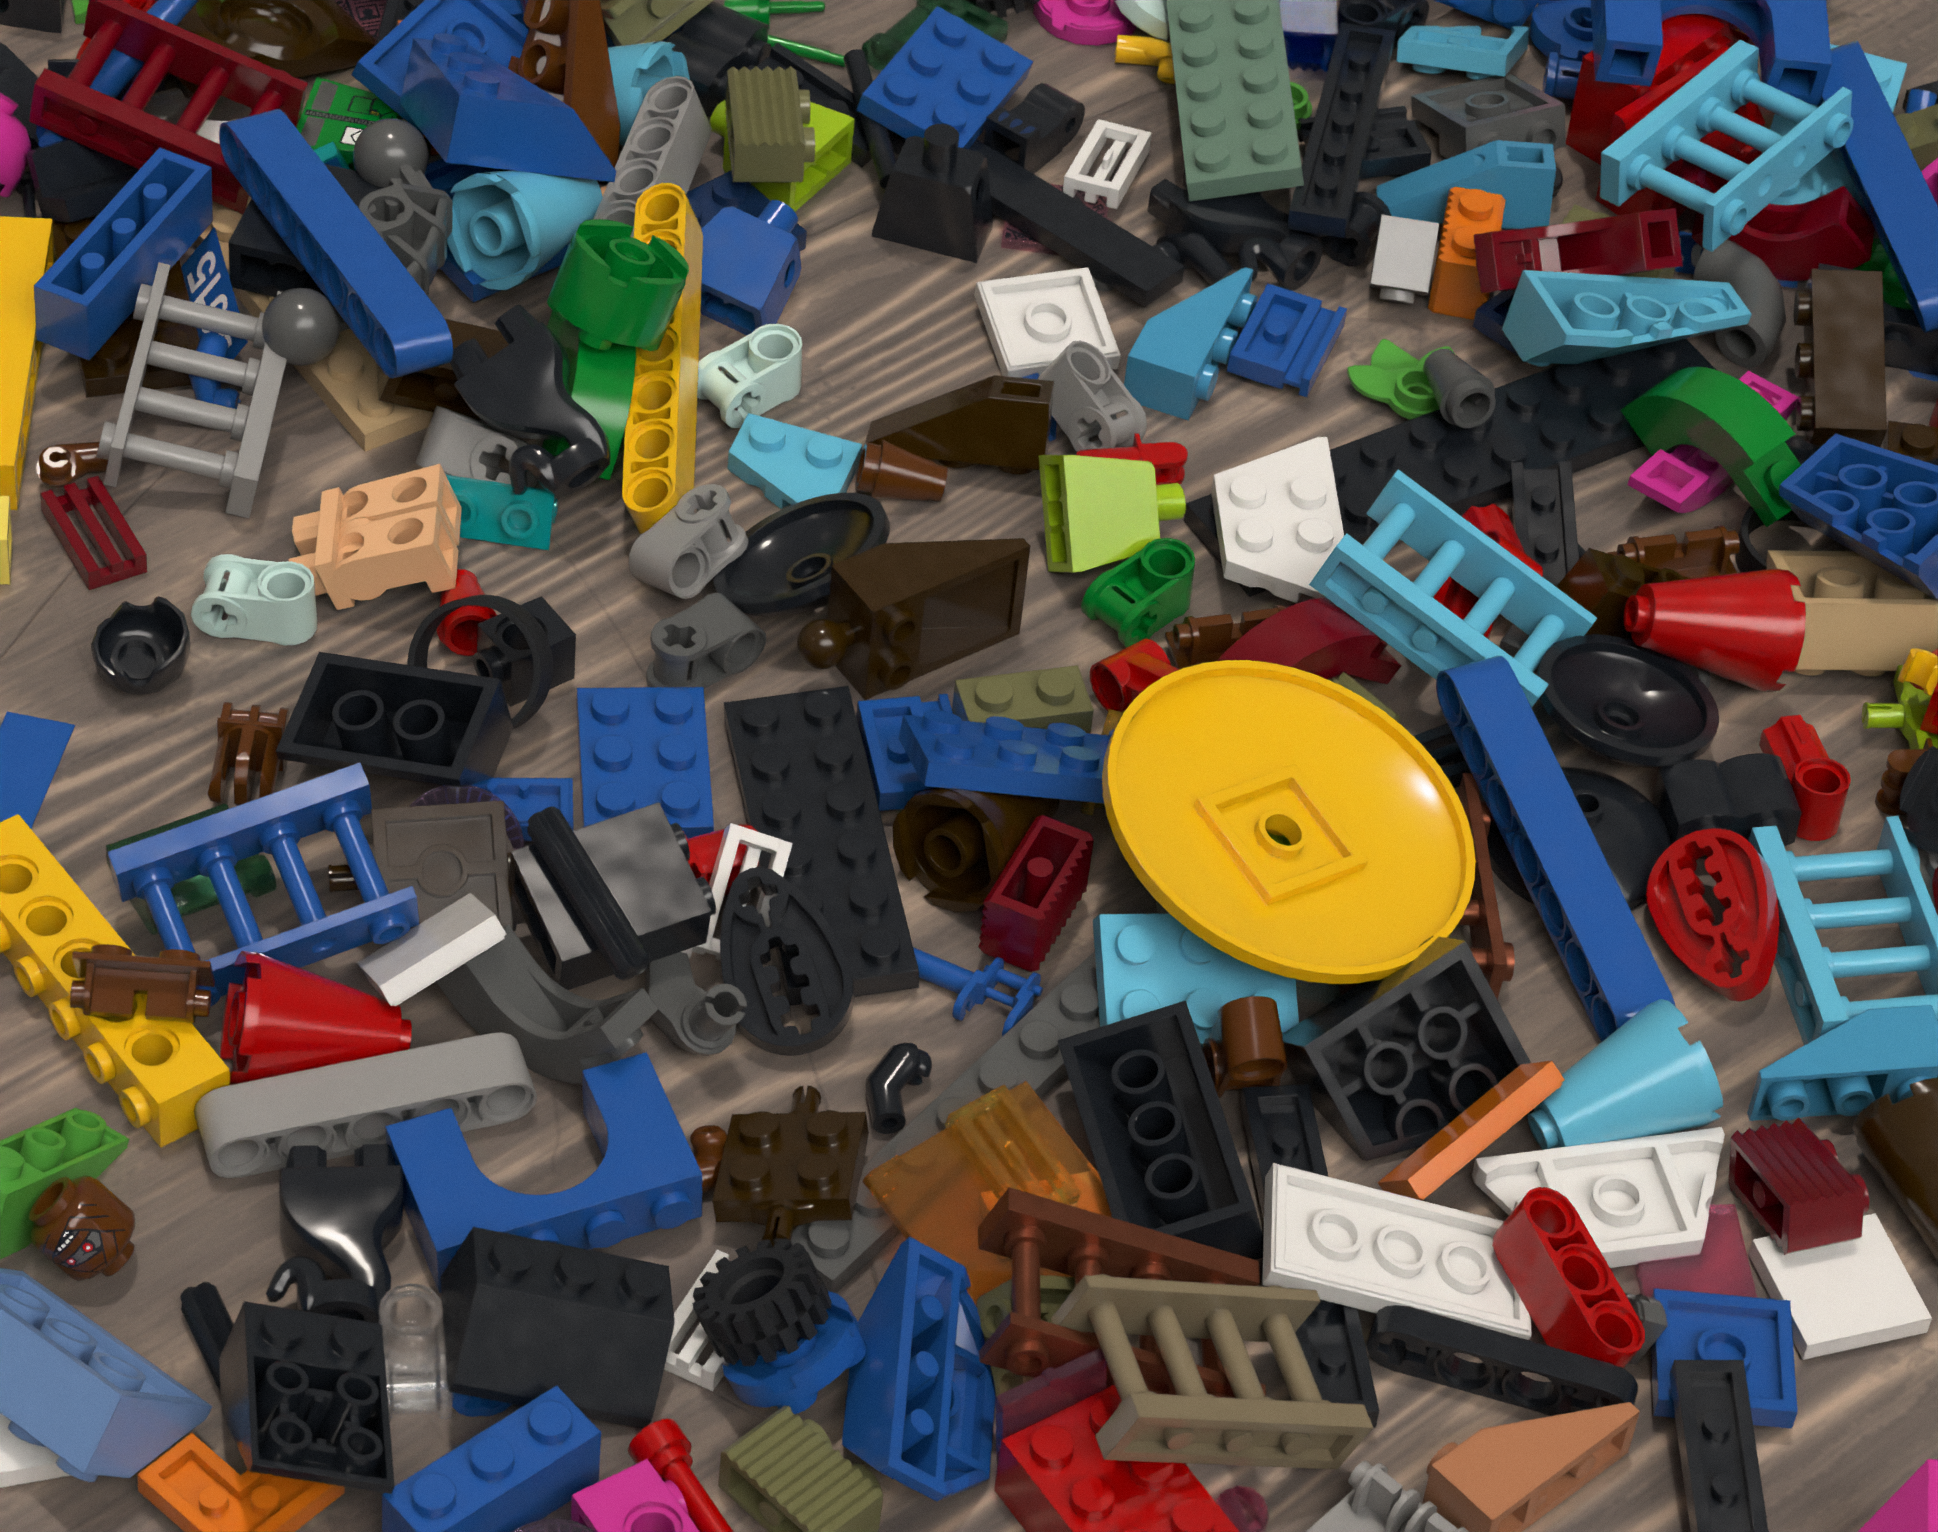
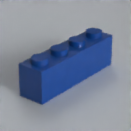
M159 148L34 285L37 340L90 361L135 310L141 283L153 286L158 263L168 264L171 269L213 222L212 167Z

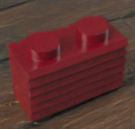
M1044 815L1035 818L983 902L985 905L982 911L984 916L981 919L983 925L980 928L982 931L979 936L981 942L978 945L982 953L994 958L1000 957L1004 959V962L1030 972L1040 970V962L1045 961L1046 953H1050L1051 945L1056 942V936L1061 935V928L1066 927V921L1068 918H1071L1072 910H1075L1077 902L1081 901L1082 893L1087 891L1094 843L1091 833Z
M1799 1117L1793 1124L1786 1120L1781 1126L1773 1123L1768 1129L1761 1125L1756 1132L1749 1127L1744 1134L1737 1130L1731 1136L1728 1179L1730 1190H1735L1736 1197L1741 1198L1742 1205H1747L1748 1212L1752 1211L1754 1219H1758L1760 1226H1764L1766 1233H1770L1772 1241L1776 1240L1778 1248L1782 1247L1784 1255L1852 1241L1862 1237L1863 1214L1868 1212L1870 1205L1868 1189L1865 1181L1859 1174L1850 1175L1838 1161L1835 1147L1830 1140H1820Z

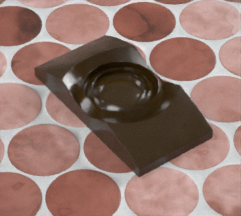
M199 0L177 25L272 68L283 70L295 78L356 66L358 61L374 47L376 41L371 34L334 0ZM176 76L193 94L199 87L198 85Z

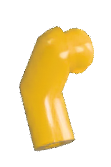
M1117 35L1115 63L1159 66L1157 71L1159 80L1164 83L1175 84L1170 42L1153 37Z

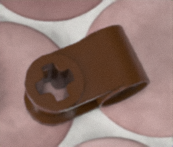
M1264 996L1239 998L1224 1004L1218 1010L1208 1039L1204 1040L1202 1047L1218 1098H1221L1225 1091L1242 1090L1243 1087L1280 1086V1079L1287 1069V1059L1277 1003L1272 998Z

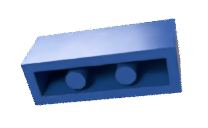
M555 1386L394 1487L391 1494L383 1493L382 1532H522L570 1502L572 1494L599 1482L601 1431L558 1386Z

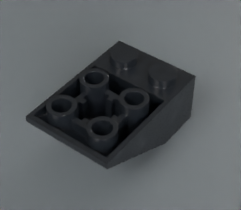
M244 1301L220 1355L219 1368L221 1412L249 1472L391 1494L395 1484L382 1324Z

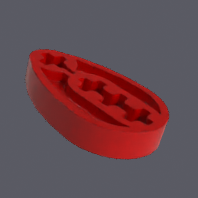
M1710 828L1685 835L1670 845L1661 854L1652 868L1646 893L1650 913L1659 933L1673 953L1705 986L1730 1001L1742 1002L1752 999L1761 993L1768 984L1778 947L1780 924L1778 897L1769 866L1754 846L1736 832ZM1705 855L1708 857L1704 861L1706 871L1717 883L1713 887L1714 894L1726 908L1723 912L1724 921L1716 926L1712 924L1715 921L1713 909L1702 897L1705 893L1704 884L1694 873L1697 869L1696 860ZM1731 948L1745 961L1741 964L1742 974L1736 978L1730 976L1734 972L1732 963L1735 962Z

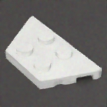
M1316 437L1215 474L1211 494L1224 578L1251 588L1261 587L1267 589L1274 596L1295 603L1298 602L1301 593L1314 598L1325 597L1309 584L1344 537L1328 438Z
M1722 1127L1476 1158L1472 1177L1474 1183L1508 1215H1510L1527 1192L1536 1187H1547L1558 1191L1575 1207L1610 1268L1700 1256L1709 1218L1708 1213L1714 1193L1716 1172L1725 1134Z

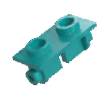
M446 475L462 507L460 537L543 550L550 549L552 523L556 522L558 512V499H555V496L548 493L545 489L528 487L527 491L519 496L514 494L512 484Z

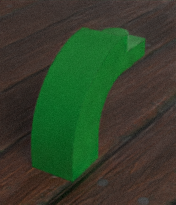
M552 310L547 327L556 335L568 354L570 361L569 390L572 399L600 423L608 437L611 452L610 465L599 478L610 480L630 409L635 375L636 347L613 343L609 350L593 348L578 338V327L570 323L561 314ZM544 439L542 448L555 457L570 446L568 442Z
M1688 367L1673 373L1620 410L1652 456L1660 449L1666 451L1672 446L1685 444L1699 448L1713 457L1731 476L1766 528L1791 511L1790 507L1779 496L1780 484L1801 466L1785 443L1786 440L1796 433L1765 398L1742 381L1715 369Z

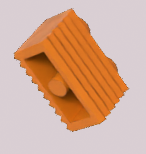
M1460 187L1449 189L1428 309L1432 313L1474 320L1476 309L1489 300L1490 292L1481 293L1473 235L1501 231L1506 202L1502 195L1480 189Z

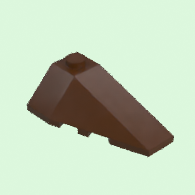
M528 0L523 20L529 27L520 58L511 56L508 69L573 108L615 168L619 159L620 120L600 0ZM498 169L499 171H510L505 169ZM597 180L599 185L608 184L607 181Z

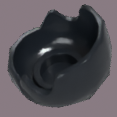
M160 596L156 597L151 604L145 606H137L124 601L112 613L110 618L105 619L98 625L94 634L91 652L98 675L117 689L136 695L159 692L180 678L190 654V632L185 615L169 600Z

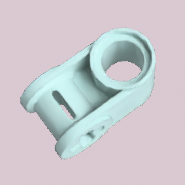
M766 324L758 327L751 334L733 344L709 353L699 361L697 397L710 400L720 409L721 419L731 428H740L748 413L759 416L783 402L792 400L798 395L801 388V336L796 330L787 325Z
M232 554L218 555L206 564L203 576L206 587L204 593L199 595L194 601L191 611L193 622L201 631L218 638L234 637L260 640L283 646L306 642L315 634L317 630V609L314 576L310 569L303 564L292 561L274 562L248 559ZM226 572L230 573L228 581L223 578ZM224 611L226 614H229L226 620H222Z

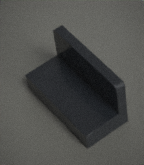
M71 139L32 149L27 153L42 218L52 219V221L71 223L99 214L139 171V169Z

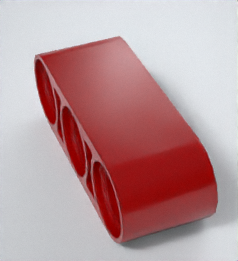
M1536 1187L1528 1191L1493 1236V1249L1499 1262L1547 1346L1624 1368L1645 1342V1330L1642 1322L1639 1320L1637 1313L1571 1202L1558 1191L1547 1187Z

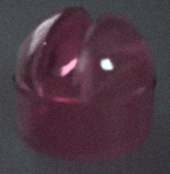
M1238 1485L1219 1494L1215 1500L1240 1532H1266L1269 1512L1264 1497L1258 1491L1251 1487ZM1243 1509L1248 1512L1253 1522L1247 1524Z

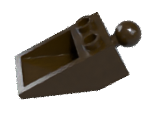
M1024 538L884 543L833 564L831 567L827 619L811 621L802 628L797 638L799 656L808 666L815 669H829L835 666L863 699L867 700L888 690L899 689L911 680L1020 634L1030 545Z

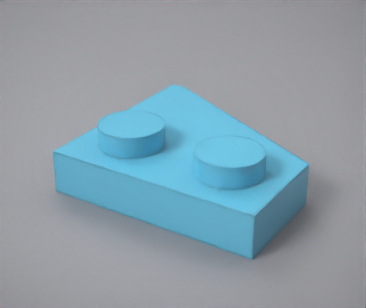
M1411 26L1398 40L1396 62L1412 64V68L1415 71L1428 74L1442 73L1445 69L1466 71V76L1473 80L1492 76L1505 77L1527 50L1530 27L1512 26L1511 36L1508 39L1482 36L1479 26Z
M748 413L729 450L728 470L747 484L760 488L764 493V497L782 509L789 504L793 505L814 497L846 493L858 469L862 444Z

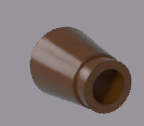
M881 440L879 445L866 442L858 465L855 489L868 492V496L875 499L932 500L940 502L946 485L948 467L938 465L936 462L884 440Z

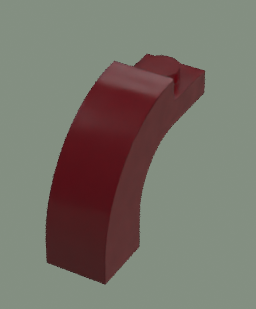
M1683 159L1680 178L1712 193H1716L1729 182ZM1842 186L1802 204L1778 205L1769 203L1746 223L1741 232L1737 235H1731L1728 239L1762 259L1777 280L1808 281L1811 270L1818 269L1819 263L1853 269L1870 261L1875 228L1868 214L1846 187ZM1696 211L1691 237L1702 247L1704 215Z
M1676 208L1473 235L1476 268L1479 274L1481 293L1516 290L1523 270L1623 276L1683 266Z
M1326 597L1306 600L1275 613L1239 638L1217 660H1250L1274 663L1303 670L1325 679L1340 676L1342 672H1345L1348 675L1386 685L1402 666L1385 649L1388 645L1385 641Z

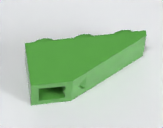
M73 1108L1 1140L0 1260L28 1247L32 1243L31 1229L33 1222L29 1219V1213L45 1189L59 1178L65 1176L70 1180L81 1176H91L96 1179L127 1148L130 1139L108 1127L105 1120L99 1115L90 1111Z

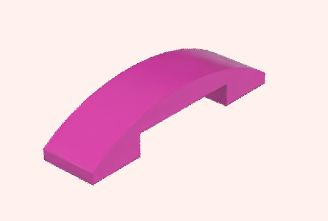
M1748 371L1739 379L1765 398L1785 420L1788 419L1797 405L1798 397L1751 371ZM1681 444L1670 454L1661 449L1658 450L1630 475L1627 485L1677 513H1689L1711 502L1734 481L1728 472L1709 454L1694 446Z

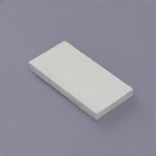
M1276 1163L1272 1164L1265 1176L1262 1285L1316 1290L1321 1300L1377 1313L1378 1310L1386 1306H1408L1529 1340L1531 1337V1316L1493 1249V1236L1504 1221Z

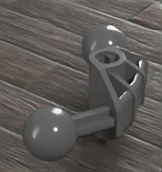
M393 118L381 119L371 123L360 133L353 149V163L358 175L373 185L384 187L367 194L361 200L359 209L428 296L429 286L433 282L437 270L444 265L447 257V238L453 228V203L445 191L433 189L424 176L428 167L429 153L422 134L413 125L403 120ZM293 288L277 295L267 306L262 319L264 341L276 354L287 359L286 363L297 366L315 364L326 358L336 346L340 332L350 329L328 298L308 288Z

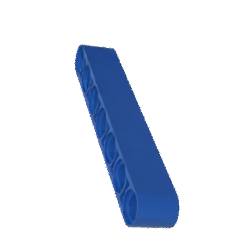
M1855 40L1831 49L1832 66L1819 105L1817 106L1822 105L1842 87L1852 91L1851 117L1853 118V129L1847 142L1837 149L1922 331L1928 333L1938 329V206L1862 47Z
M275 109L222 123L219 127V142L228 168L382 371L389 378H397L450 363L453 357V342L444 317L286 114L280 109Z
M1494 656L1440 671L1437 675L1436 691L1443 715L1601 1042L1654 1001L1663 999L1670 1001L1675 1006L1671 991L1509 662L1503 656Z

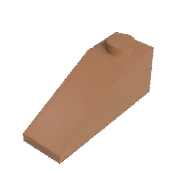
M1627 1402L1482 1428L1458 1445L1455 1442L1448 1443L1434 1455L1426 1469L1429 1477L1422 1504L1431 1501L1437 1506V1513L1458 1529L1464 1527L1469 1532H1523L1629 1452L1640 1411L1632 1403Z

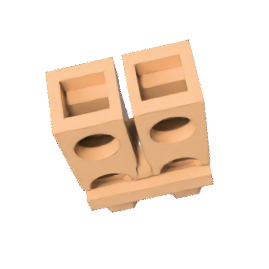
M441 464L360 484L350 488L344 495L340 487L322 491L320 511L293 517L292 534L294 543L301 556L289 558V561L303 564L310 569L314 576L315 596L328 593L336 610L354 607L355 600H372L380 597L386 589L424 581L427 582L432 593L456 588L459 551L457 546L459 545L462 507Z

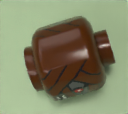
M66 1176L59 1178L38 1197L29 1213V1219L33 1222L31 1242L34 1247L66 1275L76 1281L91 1279L101 1272L105 1276L115 1274L126 1264L134 1251L135 1245L130 1241L135 1228L134 1212L100 1181L91 1176H81L73 1180Z

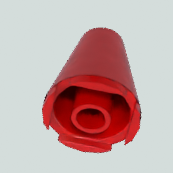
M1767 569L1644 584L1639 588L1636 595H1631L1626 602L1624 626L1626 631L1631 632L1632 639L1638 646L1757 691L1775 692L1780 691L1786 685L1777 682L1782 672H1794L1799 662L1805 638L1806 608L1805 602L1794 601L1791 585L1801 586L1798 577L1789 570Z
M241 951L237 956L234 966L247 969L243 984L229 983L220 1042V1058L233 1060V1071L230 1072V1085L410 1049L412 1023L411 1020L402 1019L400 1005L390 1006L385 999L257 952Z

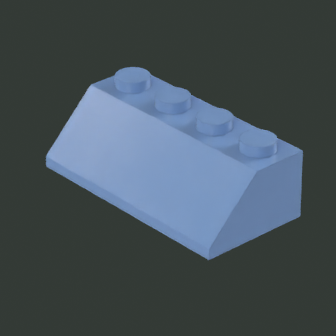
M0 1268V1413L11 1420L8 1429L14 1435L31 1444L46 1446L59 1456L56 1464L64 1472L88 1482H95L98 1476L131 1478L207 1419L212 1406L25 1272Z

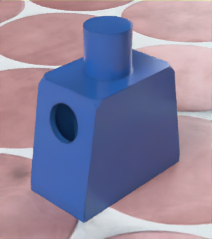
M771 200L758 218L733 206L725 207L702 228L703 255L700 314L745 335L751 334L758 327L766 324H777L802 268L798 239L790 233L798 223V216L790 206L779 200Z

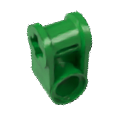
M1171 538L1156 539L1147 543L1143 549L1114 569L1105 571L1092 582L1082 599V613L1091 620L1101 619L1118 632L1119 642L1126 647L1145 638L1150 639L1155 632L1174 619L1184 615L1190 607L1196 560L1193 550L1182 541Z

